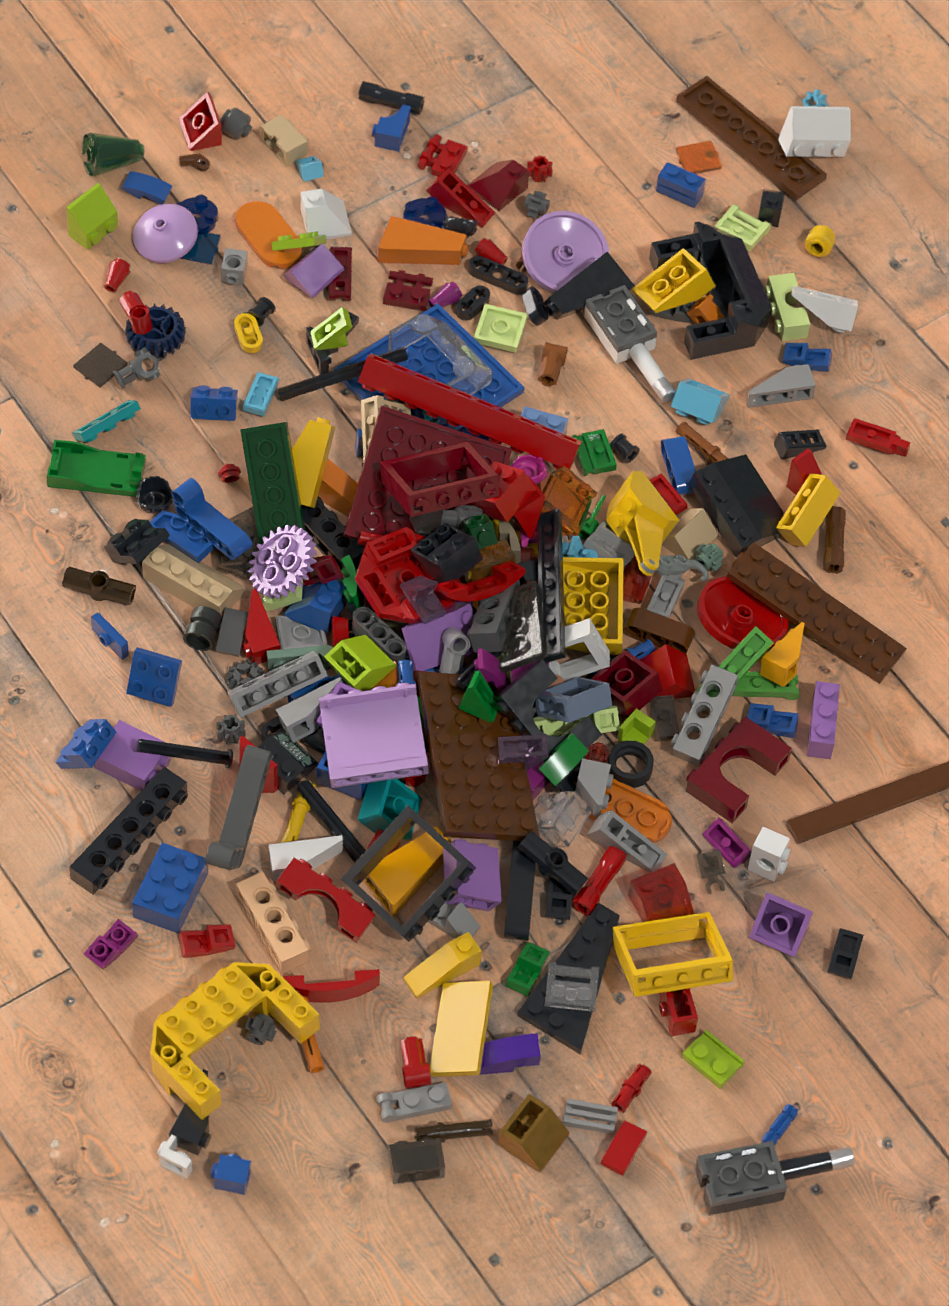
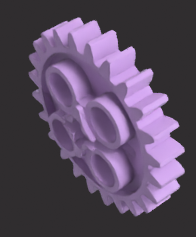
M286 525L284 529L278 527L277 533L271 530L270 538L263 537V545L257 544L259 551L252 553L255 559L249 561L253 566L248 570L252 574L249 578L253 582L252 586L264 596L266 595L269 598L274 596L277 599L281 595L287 597L288 591L295 593L297 585L302 588L301 581L309 579L306 574L307 572H313L310 565L316 563V560L312 558V556L317 554V551L313 549L316 546V543L312 541L313 537L295 525L292 528Z

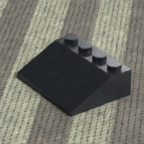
M746 454L712 463L694 472L688 484L735 558L741 552H746L753 542L762 547L782 537L776 526L783 517L784 512Z

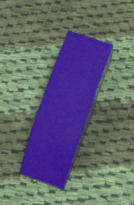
M538 1033L512 1036L484 1043L480 1075L514 1072V1067L540 1065L541 1054Z

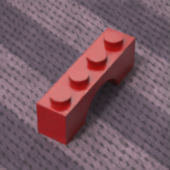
M294 857L278 878L275 887L295 901L306 895H319L328 899L337 912L338 923L336 930L357 944L375 918L376 914L373 913V909L367 903H359L353 899L352 893L343 887L339 889L333 885L332 879L323 873L319 875L313 871L311 864L306 860H298Z

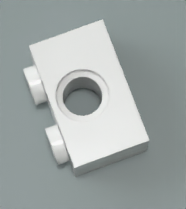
M762 827L752 848L748 870L775 882L778 874L783 875L788 865L787 859L791 852V849L788 848L790 838Z

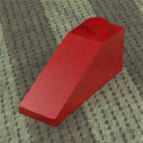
M449 167L426 189V192L442 207L465 219L477 220V226L481 228L495 214Z
M254 589L250 599L245 644L242 647L245 657H250L251 662H256L258 665L267 662V651L280 650V643L257 589Z

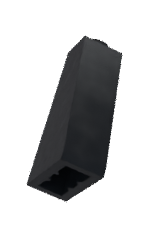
M607 251L543 303L545 304L546 311L558 320L585 310V303L589 298L600 294L605 297L609 295L610 290L623 285L630 291L635 285Z

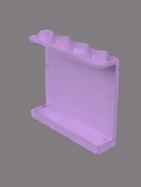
M400 683L396 687L390 688L379 686L370 691L352 690L348 694L337 695L331 693L319 698L331 788L429 774L415 684Z

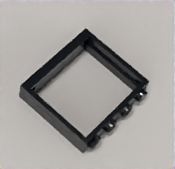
M407 806L346 872L341 880L404 939L410 942L417 934L420 935L422 933L423 926L429 920L432 921L438 916L443 904L451 901L456 896L457 889L463 883H467L470 880L469 877L473 874L476 867L412 808ZM417 823L460 864L405 925L402 926L359 885Z

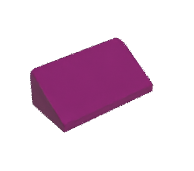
M719 817L702 834L733 868L738 867L751 857V847Z

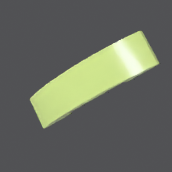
M611 706L588 715L601 733L619 730L617 706ZM540 716L533 718L536 726L543 733L554 737L562 734L577 721L568 723Z

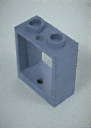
M581 677L549 687L535 700L538 716L568 723L612 706L609 683Z

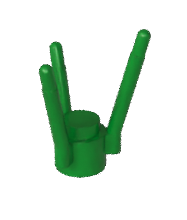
M592 494L588 496L580 522L576 527L577 535L585 541L599 526V522L595 517L606 498L605 495L601 496L591 516L586 519L593 498Z

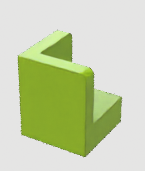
M636 708L619 727L617 740L620 742L626 740L637 741L645 744L654 734L656 721Z

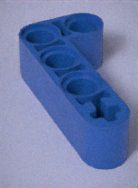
M189 478L172 491L175 509L180 518L228 558L235 560L252 547V541L249 536L205 500L203 490L195 479Z

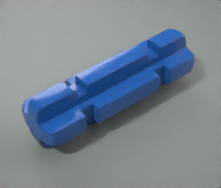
M787 1104L782 1113L779 1114L770 1126L769 1131L762 1137L761 1142L773 1141L775 1146L777 1140L782 1137L790 1126V1122L797 1116L798 1109L791 1104Z

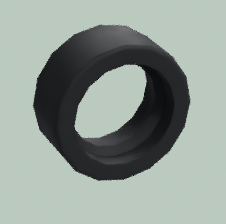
M629 740L620 742L609 753L607 764H611L609 774L613 775V779L633 788L643 786L652 775L654 757L650 749L643 743ZM633 755L644 762V769L635 774L626 773L617 767L616 761L622 756Z

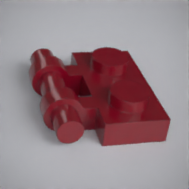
M403 270L398 272L390 271L389 279L396 280V283L387 282L383 304L427 311L431 289L423 288V286L432 287L434 278L425 277V274L418 273V275L408 274ZM404 282L414 283L416 287L404 285Z

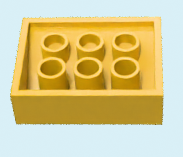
M563 557L565 626L590 618L608 647L609 655L617 656L621 654L623 641V558ZM584 641L565 647L590 653Z

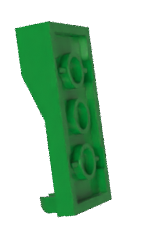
M54 439L52 457L47 472V487L137 497L139 484L143 480L146 455L137 452L132 454L99 450L79 442Z

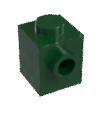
M486 514L476 515L471 519L463 521L466 534L475 538L479 550L498 543L493 522Z

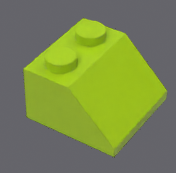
M99 183L66 207L68 236L87 250L91 246L98 244L109 232H113L118 226V211Z

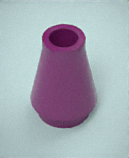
M455 282L446 283L433 298L428 300L431 308L436 304H439L442 308L458 302L459 298L462 297V292Z

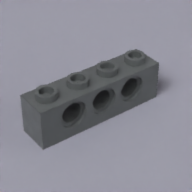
M519 580L503 592L479 600L477 613L473 615L471 629H468L467 638L472 644L474 653H478L477 649H484L488 652L502 651L523 593Z

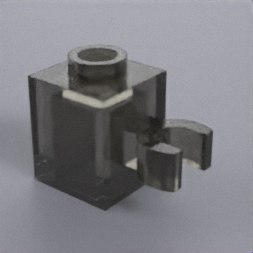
M715 848L694 853L698 877L700 879L707 878L708 880L705 884L706 892L712 894L711 885L713 883H718L720 891H724L725 885L718 878V875L726 873L720 849Z

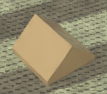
M703 508L685 509L677 514L679 522L663 541L662 546L675 555H682L686 559L695 560L696 549L703 543L706 546L709 543L712 544L719 536Z

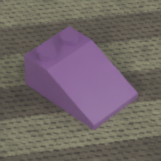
M455 602L450 609L402 628L410 661H413V671H424L441 665L444 649L442 635L448 628L456 627L467 637L468 629H471L474 615L471 603ZM459 638L456 639L453 644H456L459 641ZM471 643L469 650L467 651V653H465V656L474 652Z

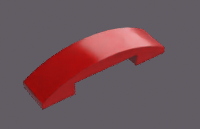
M508 561L493 566L491 576L467 584H462L452 579L435 585V590L457 601L483 600L495 596L512 586L526 573V569L513 561Z
M380 969L354 971V980L305 984L304 975L282 977L302 997H307L309 1002L331 1003L359 997L378 987L380 983Z

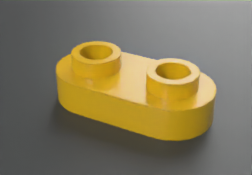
M248 313L238 315L234 320V330L241 349L247 353L259 352L263 346V338L256 318Z

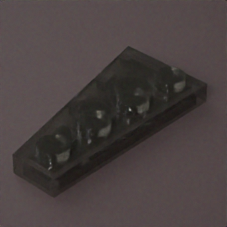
M535 580L513 589L509 611L511 619L506 627L507 641L503 643L502 652L504 657L503 661H500L499 669L502 673L546 658L540 590Z

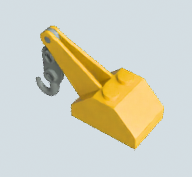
M633 471L610 501L606 522L619 538L631 544L639 569L645 575L652 576L654 572L660 575L684 574L689 569H696L702 574L700 580L706 581L709 577L708 571L700 562L686 559L682 555L660 556L663 541L679 522V519L642 471Z

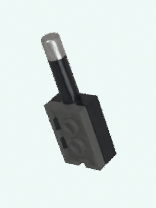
M773 1141L699 1155L696 1161L695 1172L700 1188L705 1187L703 1199L710 1216L783 1201L787 1190L786 1180L853 1167L855 1159L852 1149L845 1147L779 1161Z

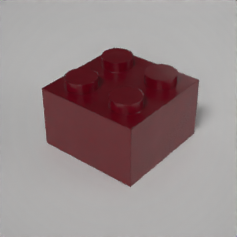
M626 650L610 662V667L602 669L591 678V680L609 683L612 706H617L618 713L626 719L636 708L641 710L662 692L658 672Z

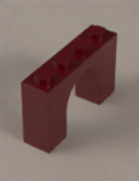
M745 716L740 723L735 722L729 735L726 738L722 737L717 742L715 750L711 754L707 753L700 763L701 766L697 770H691L686 778L688 782L686 792L733 824L747 808L749 795L729 782L723 776L720 767L731 759L745 758L755 762L776 776L789 761L792 748Z

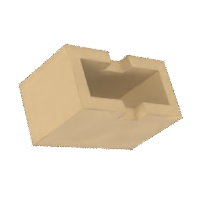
M283 115L261 125V141L271 151L275 149L278 152L276 157L286 167L296 160L307 156L308 141L306 137L300 134L295 129L293 123L287 121Z

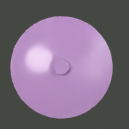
M555 211L537 219L526 233L522 245L523 262L529 275L538 285L552 293L559 290L607 251L609 253L606 238L596 224L588 218L570 211Z

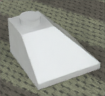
M323 189L301 192V212L307 233L318 231L319 235H326V240L352 236L346 208L342 199Z

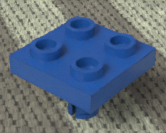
M137 647L133 654L126 694L172 707L175 701L183 660Z

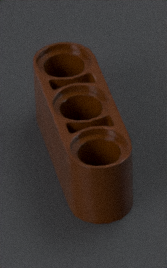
M639 607L633 608L623 628L624 632L631 638L642 642L647 639L651 640L653 645L658 648L667 644L685 654L695 636L694 629L689 625Z

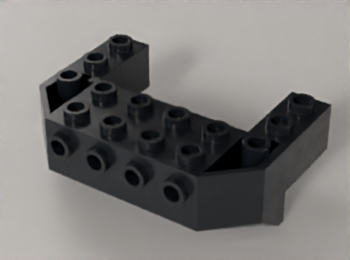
M695 222L693 234L651 242L649 260L654 271L684 248L707 269L715 284V287L708 293L714 297L712 302L719 307L724 318L686 327L684 344L691 360L755 346L768 325L772 309L743 240L714 226Z

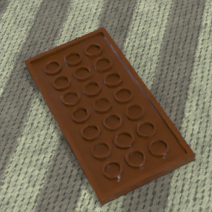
M419 671L416 680L443 836L523 841L533 831L540 837L521 737L512 727L511 719L507 714L504 715L498 710L494 722L489 723L459 709L466 689L463 690L456 684L461 674ZM507 677L508 686L510 684V679ZM490 681L487 682L493 694L496 696L498 694L496 686H492Z

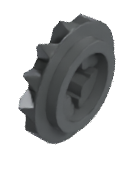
M247 659L241 663L236 661L234 666H229L228 673L226 674L227 684L231 689H234L263 675V668H260L256 662L251 663ZM250 672V678L246 677L241 681V674L245 675Z

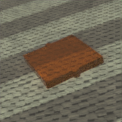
M711 140L678 146L675 149L679 157V164H682L683 169L689 172L699 174L722 169V164L718 157L719 152H716Z

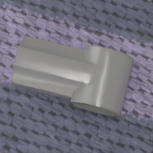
M451 627L442 635L444 649L439 673L461 674L464 656L470 648V641L458 628ZM459 638V641L456 644H453L454 641Z

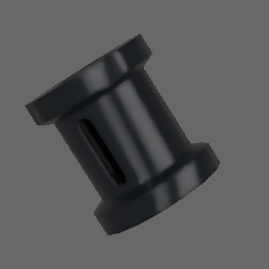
M261 297L258 300V304L247 313L256 318L258 326H262L265 323L266 317L276 311V307L270 299Z
M623 433L617 435L610 443L611 450L620 454L625 463L633 461L640 451L639 447L633 446Z

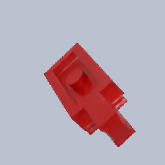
M857 418L853 419L846 435V440L887 454L905 457L911 442L903 440L900 436L896 435V431Z

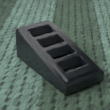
M819 429L779 432L774 441V446L781 459L796 457L808 448L812 452H816L827 447Z

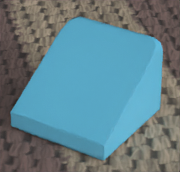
M315 155L295 161L304 181L324 176L322 162Z

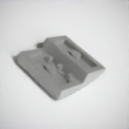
M606 519L583 544L586 549L596 551L599 558H623V570L635 557L631 544L619 538L606 522Z

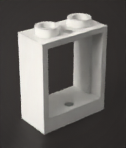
M590 618L565 626V647L584 641L591 654L559 664L557 660L549 662V668L553 673L559 675L565 681L610 667L609 649ZM540 635L538 636V645L535 647V649H536L539 653H540Z

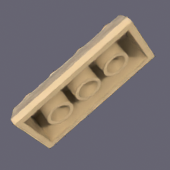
M169 544L159 545L142 561L144 579L194 608L206 606L220 613L222 619L225 607L232 608L247 591L245 586L201 561L197 563Z

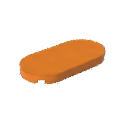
M253 201L239 208L236 213V227L264 264L270 267L272 265L278 266V269H286L294 266L300 260L302 247L272 250V242L278 241V236L291 235L292 239L298 238L275 207L266 202Z
M613 779L611 789L606 788L605 794L609 795L607 809H601L600 815L612 810L651 842L655 843L664 839L672 825V816L666 804ZM580 798V807L583 813L595 821L597 817L592 814Z

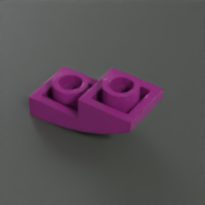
M477 649L478 659L474 660L475 670L481 672L486 682L490 681L492 686L495 685L499 694L507 687V673L496 657L484 649Z
M117 919L103 937L99 935L84 952V955L101 969H105L136 940L138 934L121 920Z

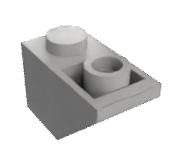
M582 758L575 791L592 814L598 817L601 809H607L609 795L605 794L606 788L611 789L613 775L609 774L611 764Z

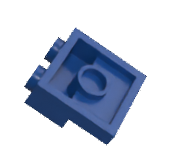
M90 719L84 726L79 727L74 732L73 738L61 750V755L55 763L61 769L92 768L117 731L106 719Z

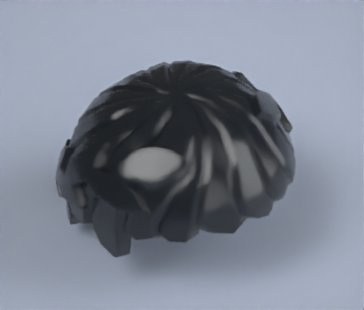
M446 215L443 227L446 230L466 234V238L477 232V220L473 221L453 216L448 218V215Z
M150 476L145 478L143 482H140L137 492V503L141 509L148 513H160L162 510L166 511L170 507L173 497L167 480L159 476Z

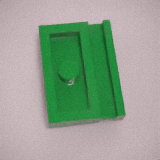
M604 429L582 433L581 436L572 435L573 438L582 441L577 457L584 476H588L589 473L599 474L616 470L617 464Z

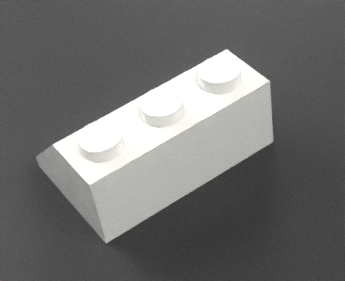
M791 106L778 139L786 156L844 157L851 141L850 108Z

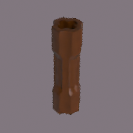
M832 506L825 517L826 541L823 569L827 573L838 574L843 572L844 527L846 523V510L843 507Z

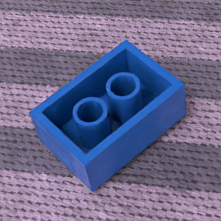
M161 843L132 902L133 918L179 934L208 875V864L205 863V857Z

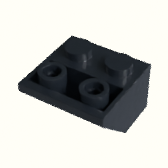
M447 523L439 526L433 533L410 549L430 576L440 583L459 579L483 560L475 538Z

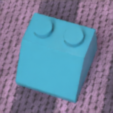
M689 378L680 381L671 407L675 408L676 413L687 417L689 414L697 417L696 421L709 425L710 422L714 423L718 420L730 394Z

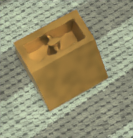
M528 1094L500 1130L498 1145L541 1173L570 1132L548 1105Z

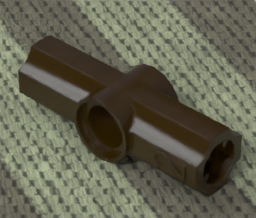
M69 566L66 568L62 581L63 587L87 593L95 601L108 599L130 605L134 600L136 585L109 578V575L104 571H94L91 573Z

